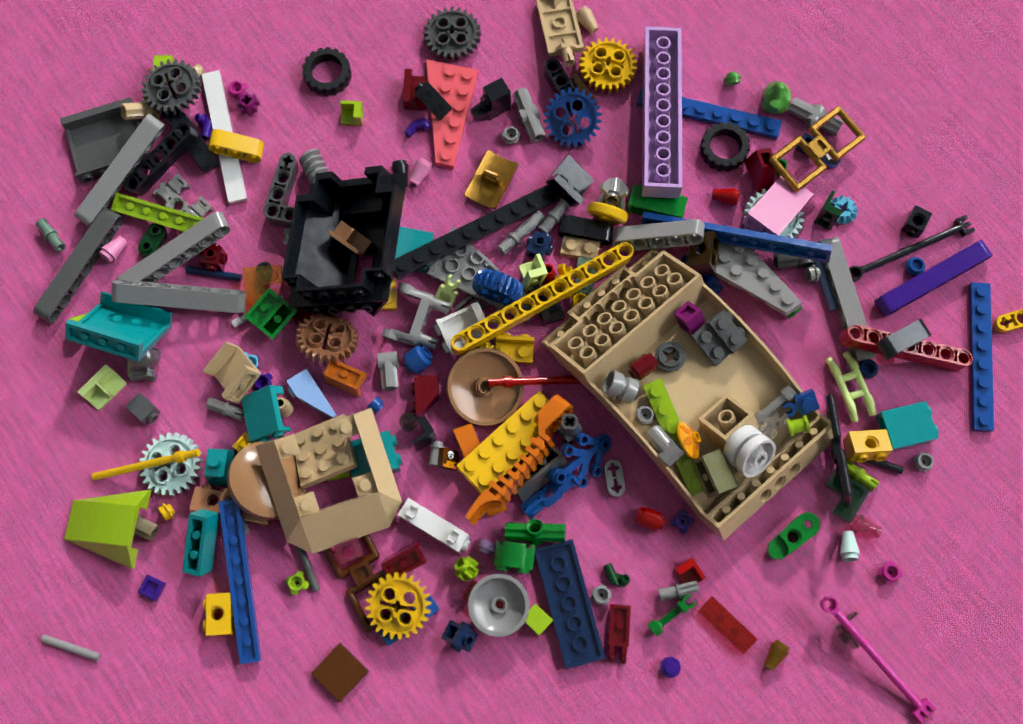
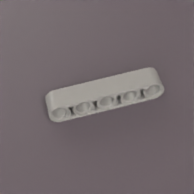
M692 219L617 227L614 230L612 247L623 242L631 244L634 251L698 245L704 240L705 224L701 220Z

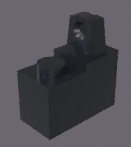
M502 77L483 87L480 103L470 109V113L475 121L486 117L491 120L511 109V91Z

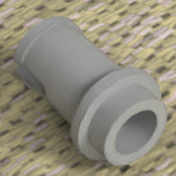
M431 441V445H429L431 448L429 465L438 466L439 449L445 446H443V442Z

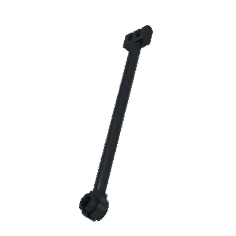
M967 215L961 216L954 221L956 226L864 266H851L849 268L850 273H854L856 276L855 278L852 277V280L857 282L863 274L956 233L960 232L962 237H965L976 230L974 227L967 230L966 228L972 224L970 221L963 224V221L967 220L968 217Z

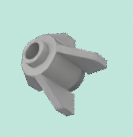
M610 178L601 183L600 190L602 194L597 199V202L616 205V207L624 210V197L628 196L629 193L626 184L619 178Z

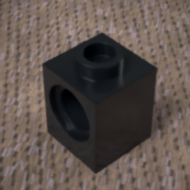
M915 205L909 212L901 231L910 237L918 238L924 232L933 213ZM913 221H916L919 226L915 225Z

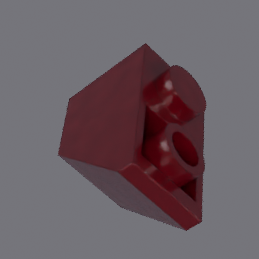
M771 148L756 150L744 160L754 188L758 193H761L762 189H765L767 192L775 181L776 169L769 162V158L773 155Z
M437 375L414 376V383H411V393L415 394V401H412V412L416 413L417 418L424 416L440 398Z

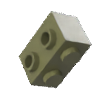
M721 449L691 461L708 499L737 487L734 476L728 467Z

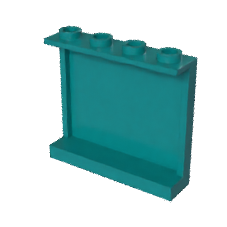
M101 291L100 303L79 322L69 319L65 323V339L139 362L171 329L172 312L150 305L113 302L112 294Z

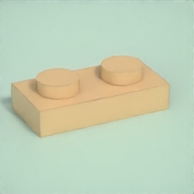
M563 236L560 255L593 259L598 256L600 242Z

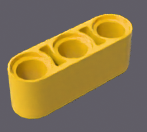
M214 129L211 131L208 149L216 154L259 163L262 160L264 143L252 137Z

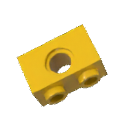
M886 429L850 431L843 439L849 462L857 461L858 463H863L867 460L880 462L886 460L893 451Z
M231 593L206 594V599L203 601V610L206 611L203 631L206 632V636L235 635ZM221 609L223 616L220 620H216L215 612Z

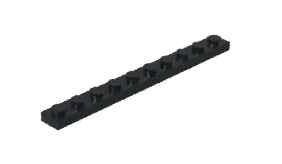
M549 185L543 186L396 258L393 273L397 280H400L536 211L558 202L560 196Z

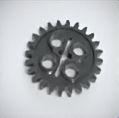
M451 6L450 11L444 7V12L437 10V16L431 14L432 20L427 19V25H424L425 31L423 34L427 49L431 50L432 55L437 53L438 59L444 56V61L448 57H451L452 62L455 57L461 61L462 55L468 58L467 53L473 54V48H478L477 43H480L481 36L480 24H477V18L473 19L472 13L467 15V9L460 12V7H458L454 11L453 6Z
M168 59L165 65L161 61L160 67L153 65L155 70H148L150 76H144L146 81L141 83L144 87L141 89L144 94L142 96L147 105L153 111L157 110L159 114H162L164 111L168 116L170 111H172L176 115L177 110L183 113L184 107L189 110V104L195 105L193 99H199L197 93L202 92L200 89L202 83L195 68H192L189 63L185 64L183 60L179 63L175 59L171 63ZM166 75H168L172 83V87L177 95V100H175V97L171 92L172 89L166 79Z

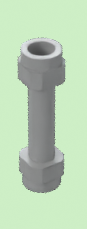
M789 385L781 390L782 394L763 411L759 410L755 413L757 423L760 426L769 420L767 417L787 399L790 401L797 394Z

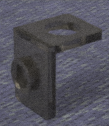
M856 611L851 612L846 618L851 621L858 613ZM840 622L834 626L839 632L838 637L844 644H849L852 649L860 647Z

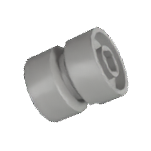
M611 370L603 382L602 393L612 398L617 396L618 400L630 404L638 393L639 381L631 377H624V374Z

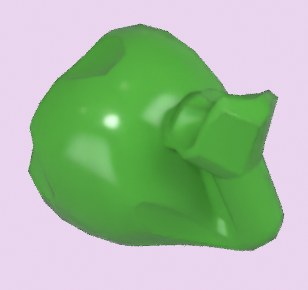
M774 81L768 84L763 90L761 97L762 109L767 113L782 114L789 108L791 102L789 87L781 81Z

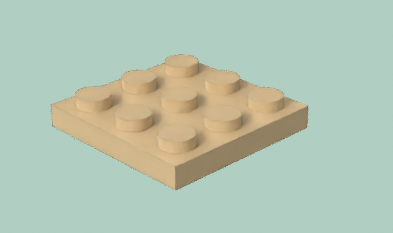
M344 414L295 434L301 452L296 454L295 457L300 485L304 489L357 468L351 437L339 440L333 422L334 420L346 417Z

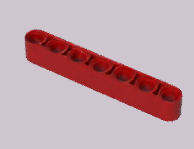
M854 324L845 329L839 338L840 342L846 347L882 355L876 343L893 333ZM922 340L893 356L894 358L951 371H959L969 366L973 361L972 354L968 350Z

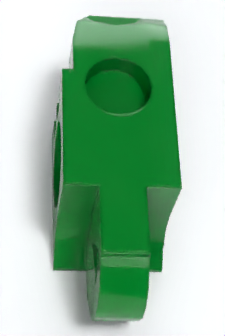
M810 512L797 516L768 543V556L774 560H782L817 534L820 529L818 517ZM805 521L811 522V528L805 527ZM788 533H792L795 536L794 543L788 541Z

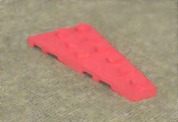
M426 59L428 82L452 107V110L442 120H438L431 112L436 166L454 169L479 73L477 69Z

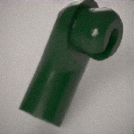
M612 563L603 566L610 584L626 587L630 583V577L627 574L616 573Z

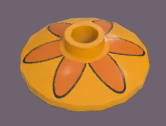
M679 422L677 434L680 444L687 456L695 460L699 457L700 435L697 431L694 432L685 422Z

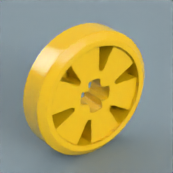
M591 202L588 205V214L597 219L614 224H625L627 222V212L618 207L600 202Z

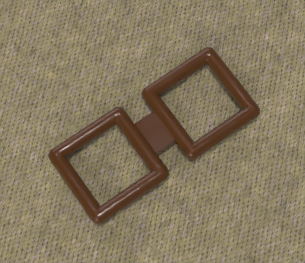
M366 535L362 539L370 554L344 569L341 568L331 548L323 551L338 579H342L350 574L352 575L356 585L347 589L345 593L364 631L369 633L375 630L378 625H370L355 594L378 582L381 577L387 581V574L384 569L376 574L371 569L369 563L377 560L380 554L371 536ZM389 588V590H390V592H391V594H392V596H393V598H394V597H395V592H394L393 589ZM400 601L396 603L398 605L397 610L402 607L408 608L407 606L400 605ZM391 612L386 613L383 617L390 619Z

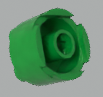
M496 540L493 565H496L497 570L510 571V567L516 568V572L530 573V569L533 570L536 545H531V549H529V544L503 541V545H501V541Z

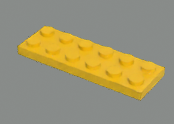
M540 390L456 465L455 468L480 494L485 489L490 490L492 488L488 484L491 480L497 484L500 474L504 477L507 474L508 468L512 470L514 468L513 464L516 461L518 463L521 461L519 457L522 454L528 455V452L525 450L527 446L534 449L533 444L529 440L532 436L536 439L539 435L538 425L534 422V418L549 401Z

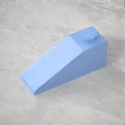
M307 369L287 380L290 386L287 390L293 398L296 396L299 401L330 419L337 417Z

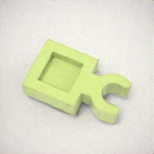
M451 274L446 277L445 285L441 284L436 293V299L451 303L450 309L458 295V292L454 289L461 283L460 279L455 284L451 283Z

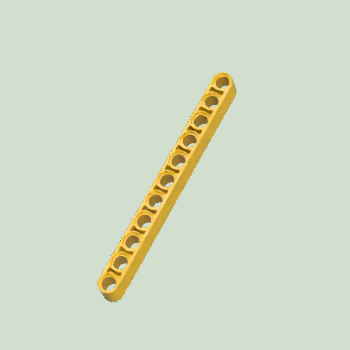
M626 242L620 243L457 333L451 339L452 352L455 355L461 356L621 268L623 265L628 264L634 253L633 246ZM620 251L627 252L628 256H622ZM610 260L612 265H606L603 261ZM594 269L596 274H590L587 270ZM578 278L580 283H573L571 279ZM562 287L564 291L560 293L557 292L554 288ZM545 296L548 300L542 302L538 299V297ZM529 305L531 310L525 311L522 309V306ZM512 314L515 318L508 320L505 318V315ZM495 323L498 325V328L490 329L488 325ZM474 332H478L482 336L475 339L471 335ZM461 341L465 345L462 348H457L454 344Z

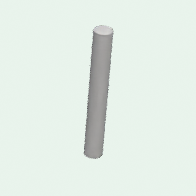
M45 634L41 638L42 643L94 661H99L101 654Z

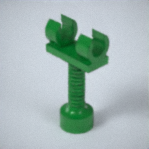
M685 595L682 602L679 600L677 607L667 613L666 616L664 615L658 621L653 619L647 624L656 637L663 633V626L672 621L679 613L688 612L687 609H691L696 605V600L691 605L685 603V600L692 595Z

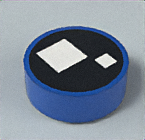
M828 153L822 157V161L829 169L836 168L841 162V159L834 161Z

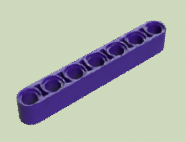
M980 240L877 298L874 303L883 316L887 317L992 257L993 254L983 240Z

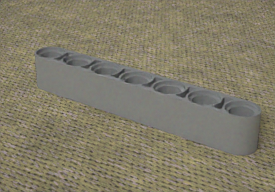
M148 114L142 120L74 213L75 218L88 227L91 226L103 208H107L115 197L116 192L118 193L124 185L125 179L138 166L163 132L165 124L151 114Z
M222 212L210 214L119 275L116 280L157 282L230 232V226Z
M833 237L819 240L818 243L833 245L829 263L822 262L838 308L837 313L843 331L854 324L868 327L839 238ZM848 347L851 355L857 362L875 358V353Z
M131 280L112 281V301L117 303L243 313L246 311V292L242 290Z

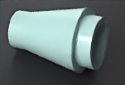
M843 531L840 548L842 561H858L860 552L854 532Z

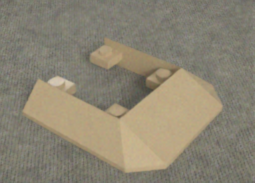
M372 408L333 421L339 440L359 434L371 471L352 477L358 497L320 510L314 491L296 497L293 496L282 459L301 453L295 434L255 446L287 542L314 554L390 527L402 500Z

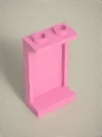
M780 176L748 212L742 224L752 231L780 236L803 207L808 204L814 194L807 188L795 192Z

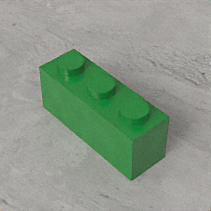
M633 185L627 212L642 216L643 212H654L661 215L683 218L688 198L681 194L679 198L642 197V185Z

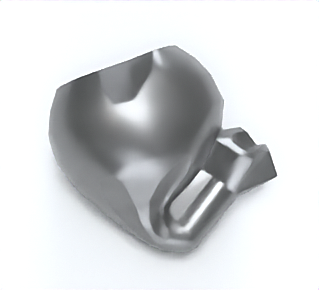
M152 347L139 362L125 358L128 377L132 381L147 380L155 382L154 367L161 359L160 350Z

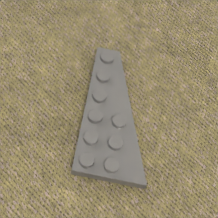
M472 245L466 246L432 263L427 273L429 277L444 284L446 277L451 274V283L455 284L458 279L461 280L460 285L456 288L457 290L472 295L474 298L487 302L489 305L500 310L508 306L507 304L503 305L486 299L472 288L473 278L479 270L492 269L493 271H499L487 257ZM523 305L522 309L525 311L531 310V307L529 305Z
M719 244L716 273H714L716 277L739 290L742 289L748 292L749 296L762 300L767 306L785 316H788L802 306V302L751 248ZM689 252L685 254V259L689 257Z

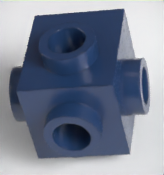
M536 230L534 235H530L526 242V256L534 259L535 255L540 253L544 261L546 256H550L554 249L552 245L553 238L546 232Z
M450 620L441 639L451 643L449 648L459 653L461 650L470 653L478 634L472 631L473 626L463 621L461 624Z

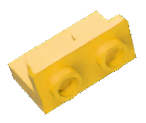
M502 333L496 336V350L504 352L517 364H533L534 337L528 334L512 336L510 333Z

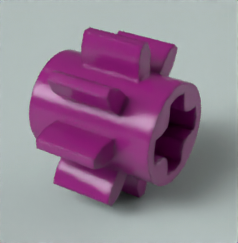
M246 92V94L239 96L240 102L236 104L242 114L247 113L251 116L255 112L258 113L257 106H260V102L255 94L250 95Z

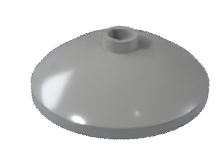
M493 574L481 579L473 587L469 596L468 611L472 622L480 631L490 636L502 637L516 632L525 623L529 614L530 603L527 591L517 579L509 575ZM497 601L504 603L503 608L496 606Z

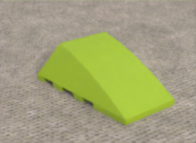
M151 490L73 500L64 540L134 569L138 549L131 548L139 509L147 510Z

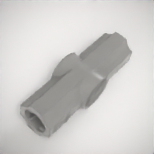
M527 88L517 89L513 93V98L518 108L521 124L525 125L531 142H540L546 137L540 121L538 108L533 104Z
M794 97L787 110L788 113L804 120L808 127L827 114L823 106L819 104L811 105ZM834 117L820 129L836 136L843 124V120Z

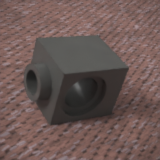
M140 392L125 406L145 425L153 423L161 412Z

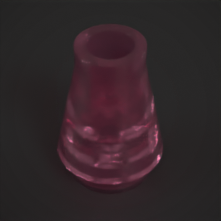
M855 515L850 523V529L856 534L879 538L882 533L881 526H878L863 515Z

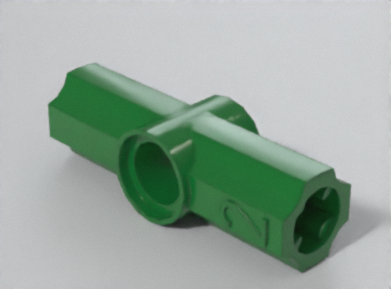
M532 519L527 523H505V540L528 541L531 545H540L543 541L565 542L566 524H545L538 519Z

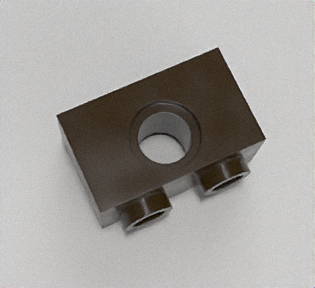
M714 231L704 232V240L701 244L689 246L690 252L689 257L686 259V264L701 275L716 273L720 240Z

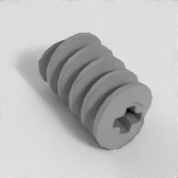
M311 149L305 152L299 159L310 184L315 183L316 173L329 171L328 167H325L326 163L322 161L323 157L319 155L320 151L318 149Z

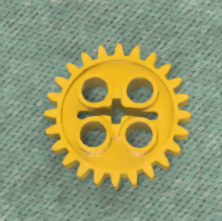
M605 37L604 42L598 39L597 44L592 41L591 47L586 46L585 51L582 52L580 57V76H584V82L589 81L588 87L595 85V91L601 88L602 93H604L605 89H608L609 93H611L612 89L618 92L619 86L625 89V85H630L631 79H634V73L637 70L636 55L632 54V48L627 49V43L622 46L621 40L615 43L614 38H612L611 42H609L607 37Z
M395 572L394 578H392L389 573L386 575L387 581L382 577L379 578L380 585L373 583V587L376 590L368 591L372 597L365 599V601L370 603L365 609L371 610V613L366 617H373L374 620L370 625L377 624L376 632L382 629L383 637L390 633V639H393L397 634L398 639L401 640L403 634L409 638L411 637L410 631L417 634V627L421 629L424 627L421 621L427 622L429 620L425 614L431 613V610L427 609L426 606L431 605L432 602L426 601L430 593L424 594L423 591L426 589V586L420 588L421 580L414 582V575L407 579L406 572L401 577H399L398 572ZM388 588L393 589L395 592L393 599L388 598L386 595ZM407 592L414 594L415 601L413 603L406 600ZM381 601H385L392 604H395L398 601H400V605L415 607L416 610L414 611L404 607L397 610V606L381 604ZM383 609L390 610V619H386L383 617ZM403 613L410 614V623H406L402 620Z

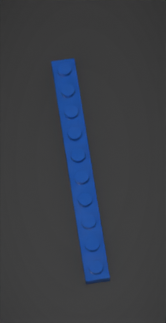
M643 212L642 225L692 219L661 215L654 212ZM704 222V232L714 231L720 243L828 263L830 261L833 245Z

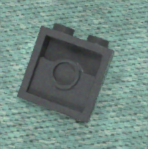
M724 310L717 311L689 336L713 366L720 364L728 355L737 351L748 341L745 338V330L740 326L737 327L733 323V315L728 311L724 312Z

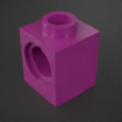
M689 301L674 313L679 327L689 335L706 322L702 311Z

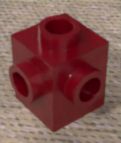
M214 243L200 252L198 258L205 270L216 272L217 270L224 271L228 255L221 245Z

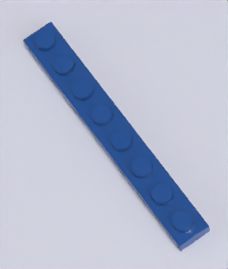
M642 87L636 105L642 107ZM682 97V117L716 125L719 122H732L735 126L736 124L739 125L740 129L745 130L746 133L775 140L779 136L781 120Z
M971 282L969 284L970 353L973 357V361L970 364L972 431L993 432L990 283Z
M233 499L220 501L218 503L240 664L262 661L242 509L237 506Z

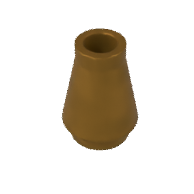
M777 639L774 643L771 642L763 665L774 671L790 654L788 653L790 647Z

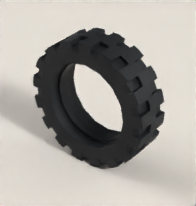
M326 47V49L318 48V51H312L310 56L305 58V63H303L302 72L309 89L311 91L314 90L318 95H337V92L340 91L341 93L344 87L349 85V80H351V67L348 58L336 48L334 50L331 47ZM334 61L338 63L342 68L339 77L328 83L315 80L313 70L321 62Z
M719 122V124H713L710 129L708 128L705 131L700 144V155L704 158L703 161L709 164L710 168H715L720 172L722 170L729 172L731 169H738L744 163L750 150L749 136H746V131L740 129L739 125L736 124L735 126L732 122ZM719 135L730 136L737 141L740 151L733 158H720L711 150V140Z

